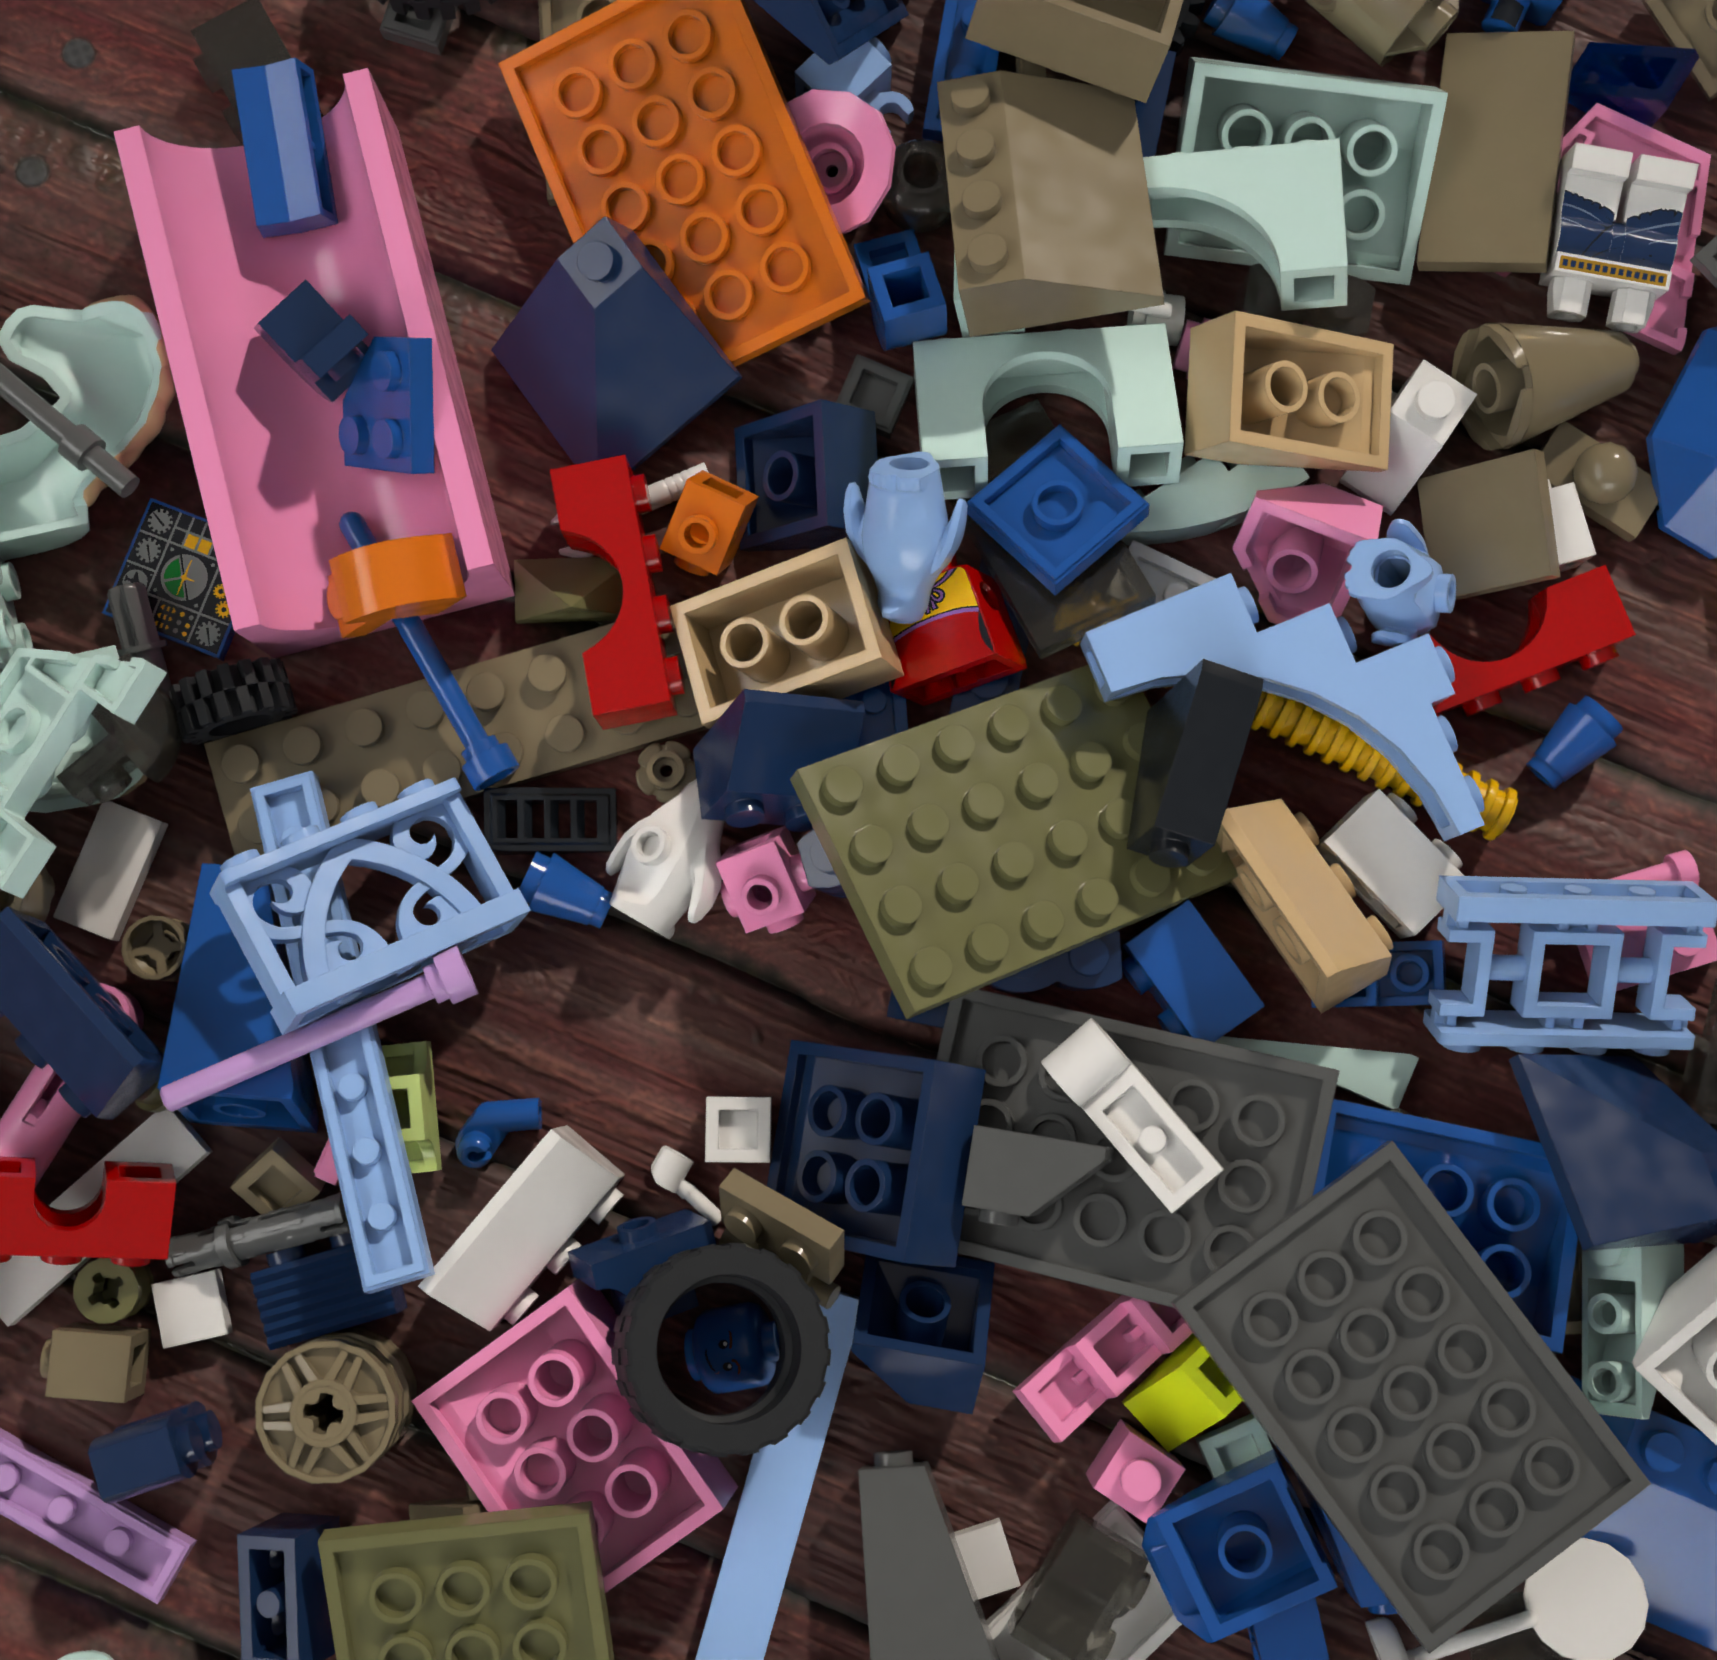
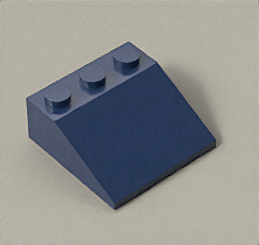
M791 1040L767 1187L843 1229L844 1250L901 1263L955 1268L965 1206L962 1205L973 1129L974 1125H978L986 1070L939 1060Z

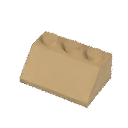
M1282 798L1226 809L1216 842L1219 844L1222 853L1227 851L1237 870L1238 876L1231 882L1321 1014L1387 975L1392 958L1389 951L1393 949V943L1388 932L1375 916L1364 917L1352 899L1356 896V891L1346 872L1337 863L1329 866L1317 850L1316 846L1320 844L1319 837L1307 817L1301 812L1293 815Z

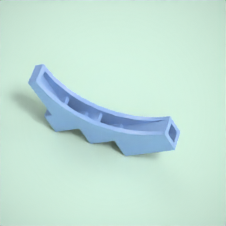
M1229 573L1085 632L1080 642L1081 649L1104 702L1152 688L1175 686L1202 659H1206L1264 679L1263 692L1303 703L1348 727L1383 755L1419 796L1443 841L1485 825L1480 815V812H1483L1485 808L1480 789L1471 776H1463L1453 754L1458 749L1455 733L1448 720L1442 715L1437 717L1433 706L1455 694L1451 685L1455 681V672L1448 654L1441 646H1434L1429 633L1356 663L1352 653L1357 651L1353 631L1343 616L1336 618L1330 603L1257 632L1254 624L1259 622V614L1254 599L1245 586L1237 588L1232 574Z

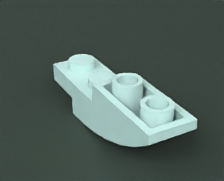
M1186 456L1181 462L1179 483L1163 484L1147 496L1143 494L1141 489L1135 491L1150 504L1149 516L1115 545H1130L1132 540L1144 545L1171 543L1205 536L1238 525L1244 521L1258 490L1304 486L1310 477L1304 468L1227 463L1231 469L1228 471L1221 461L1202 458L1197 462L1193 456Z

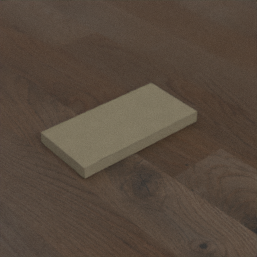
M1574 31L1447 33L1440 89L1447 92L1448 97L1421 226L1417 255L1419 271L1547 273L1575 47Z

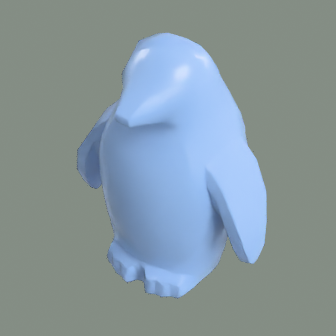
M913 452L885 457L876 461L870 468L868 475L869 484L866 504H864L856 482L849 483L845 492L843 513L846 533L856 553L866 563L878 589V607L882 618L897 624H912L922 619L928 608L931 590L940 573L949 565L958 550L967 522L968 505L961 498L958 499L951 519L948 522L939 464L928 452Z
M1394 519L1387 530V538L1358 541L1350 551L1346 561L1352 568L1344 573L1345 587L1348 589L1351 597L1357 598L1374 628L1378 629V631L1371 634L1372 643L1389 647L1401 645L1435 628L1440 613H1451L1453 611L1456 599L1455 575L1443 574L1441 565L1429 557L1424 538L1410 521Z

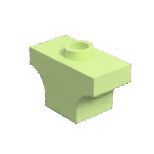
M431 1041L384 1045L382 1050L411 1173L442 1170Z

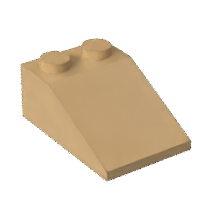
M1236 310L1190 328L1184 455L1241 465L1369 472L1388 470L1394 344Z

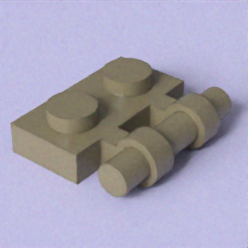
M734 1168L719 1186L721 1222L726 1226L719 1245L740 1243L746 1244V1247L763 1248L776 1254V1258L785 1264L790 1263L802 1274L801 1278L809 1287H813L820 1299L819 1305L826 1309L831 1308L841 1290V1287L834 1283L833 1280L844 1267V1230Z

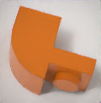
M452 533L382 541L350 550L329 560L332 573L327 576L329 581L327 604L331 615L338 620L342 638L366 636L391 619L439 614L467 597Z

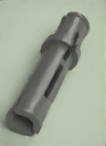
M339 1192L326 1198L270 1211L255 1217L242 1219L234 1215L219 1219L217 1222L218 1226L170 1237L166 1264L168 1268L183 1264L182 1266L175 1267L172 1271L175 1277L181 1278L201 1270L223 1265L229 1269L248 1265L250 1258L257 1257L258 1255L281 1251L331 1236L349 1234L350 1230L342 1194Z

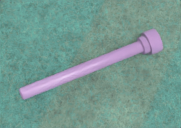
M456 945L432 956L434 962L422 967L424 974L161 1087L160 1096L164 1106L169 1111H176L434 998L438 1004L450 999L454 1005L477 995V988L459 947Z

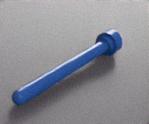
M347 512L341 517L339 527L352 550L377 543L367 523L359 513ZM420 616L392 619L465 747V750L461 753L466 762L462 766V770L474 791L488 788L514 773L520 765L507 743L500 744L495 735H487Z

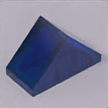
M1589 42L1571 71L1568 103L1585 113L1596 103H1599L1652 127L1668 109L1700 57L1696 49Z

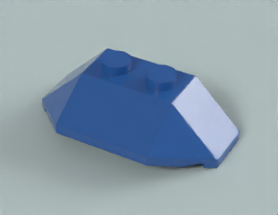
M1717 327L1702 331L1646 438L1652 484L1659 502V510L1656 511L1658 528L1709 559L1717 558Z

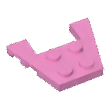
M1596 103L1563 137L1561 159L1577 142L1633 152L1631 164L1641 154L1699 164L1693 190L1687 194L1678 233L1676 255L1671 268L1672 276L1669 291L1654 302V307L1645 328L1638 333L1624 332L1667 353L1676 355L1682 351L1686 342L1687 328H1684L1687 302L1692 297L1695 276L1692 273L1693 264L1689 260L1694 256L1696 238L1700 236L1711 155ZM1511 272L1494 273L1506 278Z

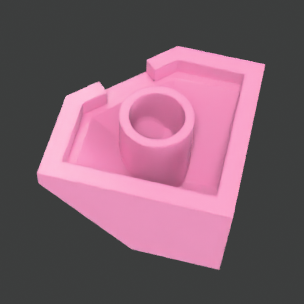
M1325 483L1258 490L1232 549L1242 569L1248 570L1259 592L1258 602L1267 620L1277 625L1330 603L1336 618L1340 617L1351 597L1348 589L1345 587L1346 580L1344 579V573L1352 568L1346 561L1347 557L1350 555V551L1356 542L1378 539L1383 506Z

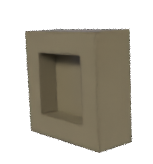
M278 1137L238 1174L230 1188L262 1215L270 1211L310 1202L321 1192L326 1181L314 1177L315 1173L313 1171L315 1167L281 1137Z

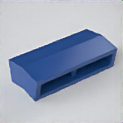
M295 57L264 66L231 70L256 225L262 237L268 238L304 233L338 224L314 70Z

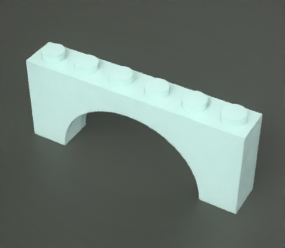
M1340 138L1318 141L1302 140L1296 143L1255 147L1238 146L1232 149L1192 153L1175 152L1168 155L1143 157L1154 228H1183L1201 231L1218 236L1241 247L1252 255L1270 275L1280 298L1281 311L1347 306L1348 261ZM954 251L953 300L962 337H970L958 289ZM1025 328L986 335L1022 333L1025 332Z

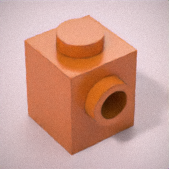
M701 470L686 480L659 549L674 555V563L689 573L699 576H708L709 573L717 576L732 563L759 496Z

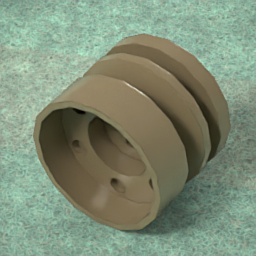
M360 1327L345 1328L318 1336L285 1353L266 1373L255 1400L256 1431L266 1454L286 1474L311 1484L341 1483L365 1472L405 1435L416 1410L411 1401L417 1397V1380L407 1356L384 1335ZM329 1395H333V1407L343 1410V1415L333 1422L328 1421L329 1411L319 1407V1402Z

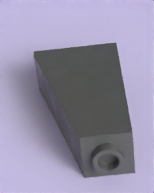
M912 1450L873 1453L874 1464L863 1465L858 1470L870 1660H1000L957 1544L954 1530L929 1461L913 1462Z

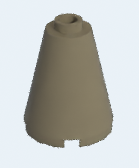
M1485 323L1478 328L1469 329L1465 332L1454 353L1452 378L1477 394L1460 421L1470 438L1483 449H1510L1627 391L1631 387L1638 371L1639 356L1636 347L1622 332L1617 330Z

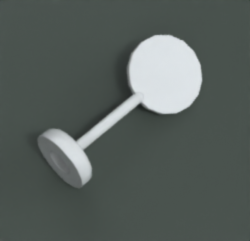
M1580 1538L1525 1580L1523 1600L1526 1611L1455 1634L1430 1654L1422 1646L1406 1651L1397 1628L1388 1618L1377 1617L1365 1621L1378 1660H1437L1532 1627L1540 1640L1561 1657L1571 1660H1613L1630 1650L1645 1629L1649 1604L1643 1580L1627 1557L1609 1544L1588 1538Z

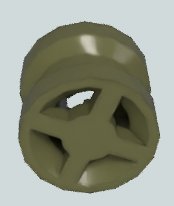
M99 1258L88 1263L78 1273L74 1283L73 1298L78 1310L87 1319L99 1324L114 1323L140 1313L149 1304L153 1294L151 1284H154V1278L148 1265L124 1267L111 1263L110 1258ZM104 1278H108L109 1280L107 1282V1289L103 1291L105 1283Z

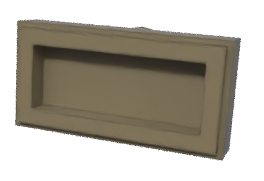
M1565 421L1553 428L1540 451H1544L1547 478L1550 480L1552 488L1574 482L1586 516L1627 542H1631L1638 536L1659 502L1652 484L1651 475L1637 466L1635 457L1625 446L1612 442L1600 443Z

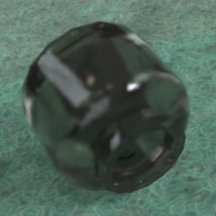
M912 139L896 147L891 188L881 204L887 217L898 227L904 230L913 229L914 233H928L941 228L951 219L944 146L930 139Z

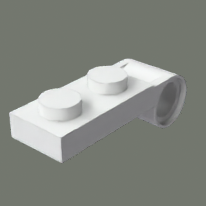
M1093 1018L1085 1022L1041 1061L1056 1083L1087 1113L1172 1214L1178 1211L1225 1170Z

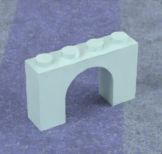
M1165 323L1129 324L1116 327L1064 329L1061 331L1010 333L964 338H939L936 340L913 342L914 382L920 452L930 453L939 464L945 500L972 498L988 485V452L985 428L989 420L1008 402L1036 393H1056L1075 398L1088 405L1099 415L1109 437L1113 472L1128 486L1179 483L1184 441Z

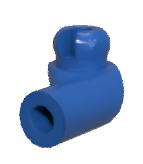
M540 1098L487 1101L478 1105L457 1134L455 1147L458 1160L468 1168L477 1169L484 1167L490 1162L493 1154L509 1132L542 1129Z

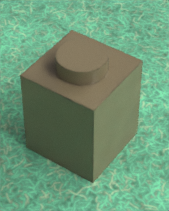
M74 1322L53 1329L52 1338L46 1340L40 1358V1374L43 1378H47L45 1397L126 1403L145 1393L151 1328Z

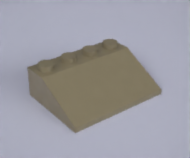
M1001 70L937 82L958 289L970 337L1165 305L1134 99L1092 84Z

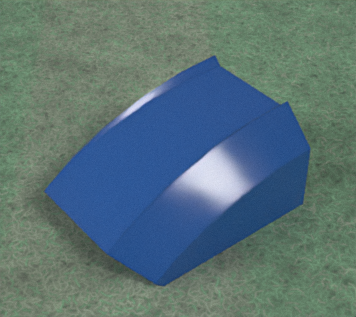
M1274 1449L1208 1481L1148 1517L1142 1548L1176 1619L1207 1643L1216 1642L1338 1587L1322 1545Z

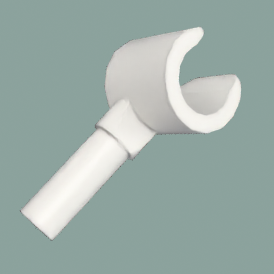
M662 1146L651 1165V1173L655 1182L661 1187L677 1193L704 1218L710 1220L713 1227L721 1221V1211L695 1185L684 1180L694 1162L671 1147Z

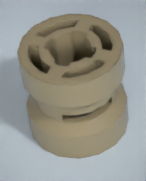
M150 915L138 919L127 929L122 939L121 953L125 965L133 974L143 979L168 982L179 981L190 924L183 920L171 919L165 916ZM174 952H176V953L174 954L173 958H171L170 960H168V959L172 956V954H173Z

